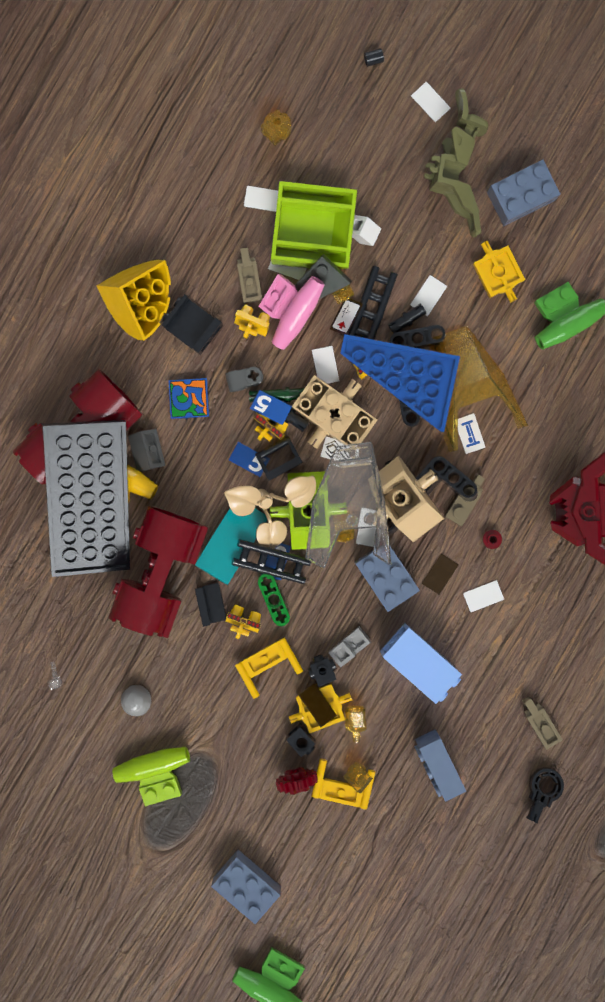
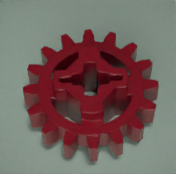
M304 767L287 770L284 772L285 775L279 776L276 779L277 791L280 793L289 792L291 795L306 792L309 790V786H314L315 783H318L316 771L314 769L309 770L308 768L304 770Z

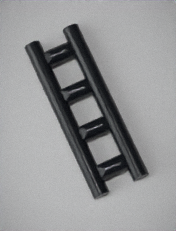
M372 266L360 303H363L348 335H357L375 340L398 274L391 272L388 278L378 274L379 267ZM375 281L386 285L383 295L372 292ZM369 299L379 303L376 314L365 310ZM362 317L373 321L370 331L359 328Z
M238 540L237 547H241L242 552L240 559H232L231 565L305 584L306 577L301 576L303 565L310 566V558L245 540ZM250 550L261 553L258 564L247 561ZM268 555L278 558L275 569L265 566ZM286 560L296 562L293 574L283 571Z

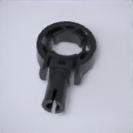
M546 767L534 771L529 781L531 792L528 798L532 799L533 803L526 818L535 823H538L543 808L546 806L550 808L552 802L557 800L564 790V782L561 775L555 770ZM538 775L542 777L550 776L558 785L554 784L551 792L542 793L539 789L541 778Z

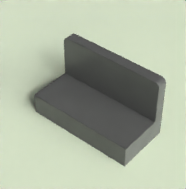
M156 429L140 431L128 436L136 470L143 472L166 466Z

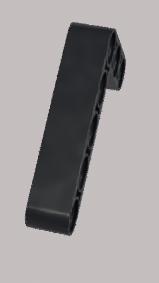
M440 325L397 332L390 337L389 343L394 344L397 338H403L404 346L414 348L430 347L442 344L446 339V332ZM436 330L442 332V337L438 340L432 338V333ZM416 334L423 336L421 343L413 342V337ZM399 400L403 422L410 427L420 424L421 416ZM410 413L417 415L415 423H408L407 416Z
M440 456L432 459L416 477L419 480L429 470H432L435 473L434 476L438 477L439 480L425 489L427 495L442 481L465 501H474L478 496L477 485L449 461ZM438 463L445 465L441 471L435 470V466ZM453 475L460 477L456 483H451L449 479ZM472 487L474 493L472 495H465L464 490ZM402 495V496H403V500H401V501L404 502V501H405V495ZM389 517L379 526L386 534H394L398 530L394 523L391 528H384L385 522L391 520Z

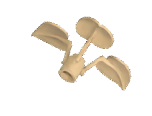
M299 476L291 479L284 488V494L287 498L274 495L273 493L269 494L265 489H257L253 486L234 487L225 491L224 494L230 509L238 516L251 514L255 509V505L263 509L268 523L258 525L256 538L260 545L275 549L286 538L287 528L282 521L275 520L272 522L267 509L271 507L273 498L284 502L291 501V504L296 508L303 507L312 500L315 494L316 479L314 476Z

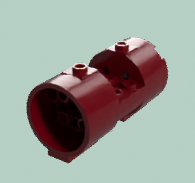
M100 369L82 384L78 382L71 389L72 393L69 395L75 405L83 412V414L78 413L70 422L125 420L127 431L144 415L131 399ZM35 423L28 429L29 434L13 450V454L16 456L19 454L21 457L19 460L20 464L39 483L46 485L42 424L45 423H40L39 425Z
M148 506L140 528L136 527L133 539H136V545L151 552L148 558L149 569L144 570L141 578L142 582L122 578L120 583L116 582L112 593L115 594V599L108 618L113 622L116 619L119 620L121 626L129 630L152 636L153 632L158 633L157 636L168 638L180 607L181 599L163 590L173 560L195 565L208 527L178 514Z

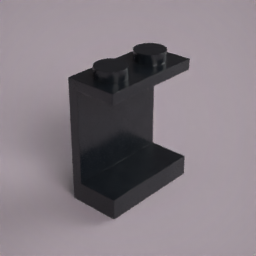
M184 294L183 297H179L175 301L174 309L171 313L167 312L162 319V326L201 356L223 324Z

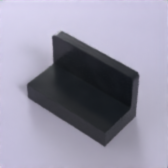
M219 583L196 587L195 593L203 627L226 620Z

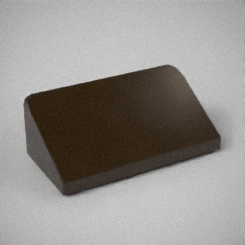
M315 683L299 694V697L320 728L337 716Z

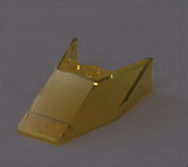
M468 326L447 332L446 339L442 344L430 346L431 351L460 356L446 426L443 432L449 452L458 450V410L461 407L493 396H499L508 406L518 429L528 426L504 373ZM442 334L439 335V336L433 337V339H435V340L440 339V338L442 337Z

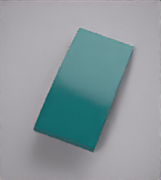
M255 508L249 515L238 516L229 509L195 566L228 585L239 568L231 565L232 559H240L242 548L237 547L238 540L241 539L254 543L257 539L256 529L258 525L268 521L266 515Z

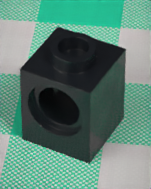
M301 723L286 735V741L301 757L304 754L309 755L315 749L316 741ZM303 737L307 740V743L300 745L297 743V740Z

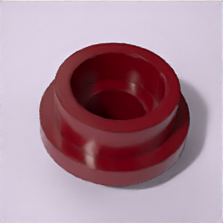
M489 530L483 535V544L489 549H496L502 543V536L496 530ZM491 536L496 538L494 543H491L489 540Z

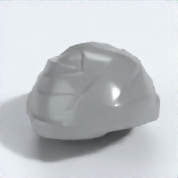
M141 685L128 687L121 696L123 710L131 716L144 715L151 706V696L148 690Z

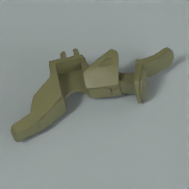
M460 88L455 94L458 107L456 125L462 129L456 126L451 130L452 139L446 138L442 142L445 154L431 158V161L436 162L434 164L427 163L425 167L429 168L432 174L425 173L424 178L431 180L429 191L443 194L454 212L467 219L470 235L477 237L481 234L480 212L471 186L460 182L459 174L469 163L475 145L474 138L486 134L488 122L475 114H468L466 92L463 88Z

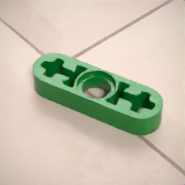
M262 574L258 579V586L273 622L278 626H285L290 620V613L275 577ZM263 577L271 579L270 587L271 589L275 587L276 590L266 594L265 591H268V587L266 584L262 585ZM272 594L279 596L280 601L276 605L269 602V596ZM280 605H283V608H280L282 615L286 614L283 622L280 619H276L278 611L275 610L273 612L272 610Z

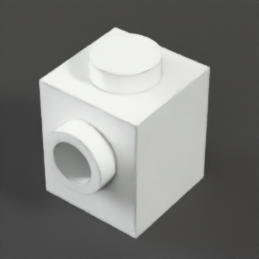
M354 215L352 238L360 244L373 246L381 228L368 217Z

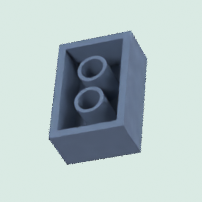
M541 160L491 185L487 194L503 226H506L554 202L559 197L560 192L544 160Z
M386 541L354 562L387 612L420 591Z
M436 729L416 738L417 745L414 747L421 762L426 761L423 763V766L438 797L443 796L446 802L466 792Z
M237 850L214 876L211 885L215 891L254 924L261 919L281 895V886L240 850Z

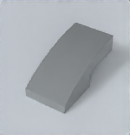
M359 626L331 649L329 654L342 667L354 658L359 651L370 644L371 639Z

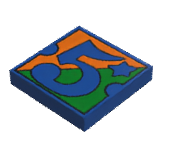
M207 378L168 380L171 419L209 417Z

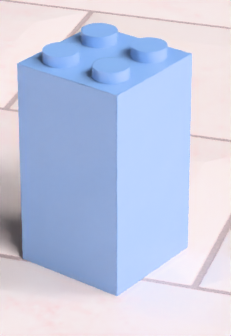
M406 623L401 626L380 650L385 660L435 704L438 701L442 702L448 695L447 691L451 687H455L461 680L460 676L462 674L457 668Z

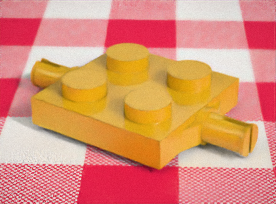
M489 241L482 243L481 246L486 255L474 262L473 266L489 298L506 293L510 303L517 300L512 289L517 284L525 281V278L509 246L493 251Z
M332 683L319 687V690L337 715L321 728L299 695L296 696L299 713L289 716L291 724L302 720L306 724L309 733L344 721L342 704L352 701L350 693L339 697L335 693Z

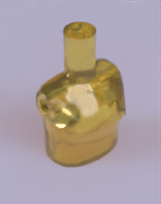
M350 706L345 710V729L352 732L353 742L358 743L360 742V732L367 729L365 708Z

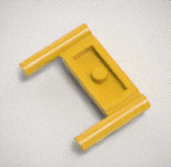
M285 637L235 665L253 699L260 696L251 678L288 658L297 675L303 672Z
M320 758L317 769L318 783H315L313 786L311 797L367 809L376 771L368 770L364 788L327 778L323 779L327 760Z

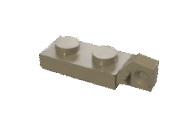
M248 248L240 249L242 259L237 260L243 302L262 301L255 258L249 257Z
M476 475L473 480L478 489V496L474 501H465L457 495L445 517L462 526L481 496L483 489L480 486L485 478ZM472 487L464 490L465 495H472L474 493Z
M529 696L522 701L527 708L524 711L526 718L544 748L547 750L561 742L563 739L544 708L539 703L534 704Z

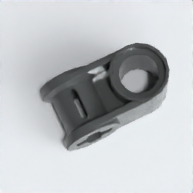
M257 367L225 373L230 393L259 385L263 381V373ZM252 372L259 374L256 377V381L249 377L252 376Z

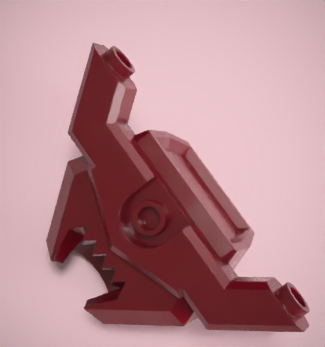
M604 452L581 470V477H572L550 495L549 503L550 505L555 504L556 521L550 522L552 531L575 546L585 544V553L605 565V544L603 543V538L605 537V483L600 482V477L605 474Z

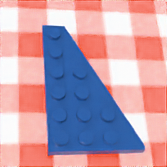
M344 334L341 355L440 432H444L460 356Z

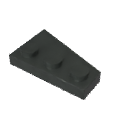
M323 254L296 282L295 288L298 292L311 276H314L325 284L319 298L321 299L351 284L352 280Z

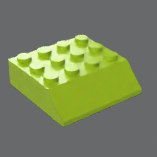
M280 181L271 263L273 265L310 269L324 254L339 269H348L357 190Z

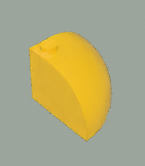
M153 260L138 264L115 274L97 285L112 317L126 333L138 340L144 341L160 326L159 322L163 314L167 312L170 302L168 294L171 281L165 260Z

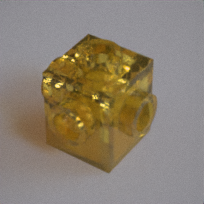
M278 109L274 113L270 112L261 125V132L276 146L281 140L287 139L291 134V119L286 113H281Z

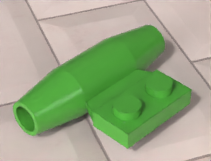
M569 282L537 299L534 303L544 319L546 318L552 322L535 336V341L539 348L543 350L565 342L592 326L605 315V300L601 298L579 306V297Z
M271 947L262 963V974L239 966L232 982L259 1002H303L290 989L296 986L305 966Z

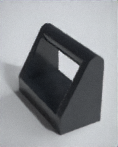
M289 436L255 454L269 481L303 463ZM289 445L295 458L268 471L262 459Z

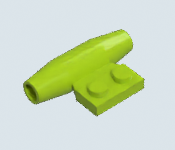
M188 748L162 749L132 758L113 768V778L116 783L140 781L139 791L145 806L179 797L182 795V790L177 776L171 771L190 762Z

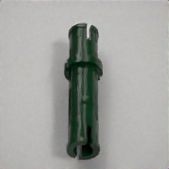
M285 387V389L261 391L280 401L286 400V402H290V400H297L300 396L299 394L305 388L290 389V387ZM249 390V395L257 396L259 390ZM249 397L250 403H252L256 397Z

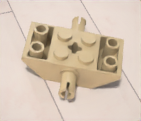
M314 375L293 404L292 408L316 425V431L307 441L312 445L315 439H317L313 445L316 449H318L326 435H330L346 447L356 451L377 422L376 418L353 403V397L362 387L357 383L354 389H352L356 383L355 380L351 379L343 393H339ZM337 410L340 417L332 419L330 411Z
M397 456L369 479L373 495L383 507L370 517L371 521L374 520L373 524L378 527L390 517L395 526L414 542L445 519L425 490L435 481L439 480L437 476H434L435 473L429 470L428 473L417 480L400 456ZM402 495H405V501H404V502L401 501V500H403V496H402Z

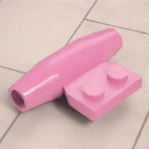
M282 274L276 276L258 306L272 318L280 319L272 339V343L276 347L284 350L302 330L314 311L325 286L320 279L311 276L297 292L295 285Z

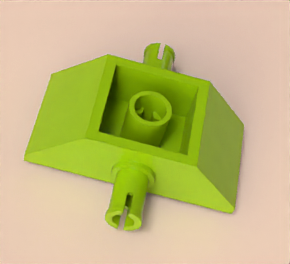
M326 471L287 473L288 481L299 476L315 477V494L307 504L312 509L314 508V512L311 513V516H307V513H303V509H306L307 505L296 508L289 501L287 506H271L270 512L278 511V513L270 514L271 519H290L292 550L330 548L329 517L330 515H347V509L339 510V508H347V502L332 504L328 502Z

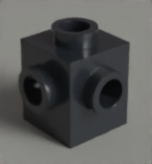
M323 654L312 658L313 661L310 662L311 668H308L311 679H316L319 687L337 680L334 672L337 668L333 658L329 660L328 655L323 656Z

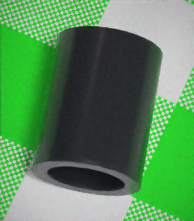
M381 48L364 53L367 67L384 62Z

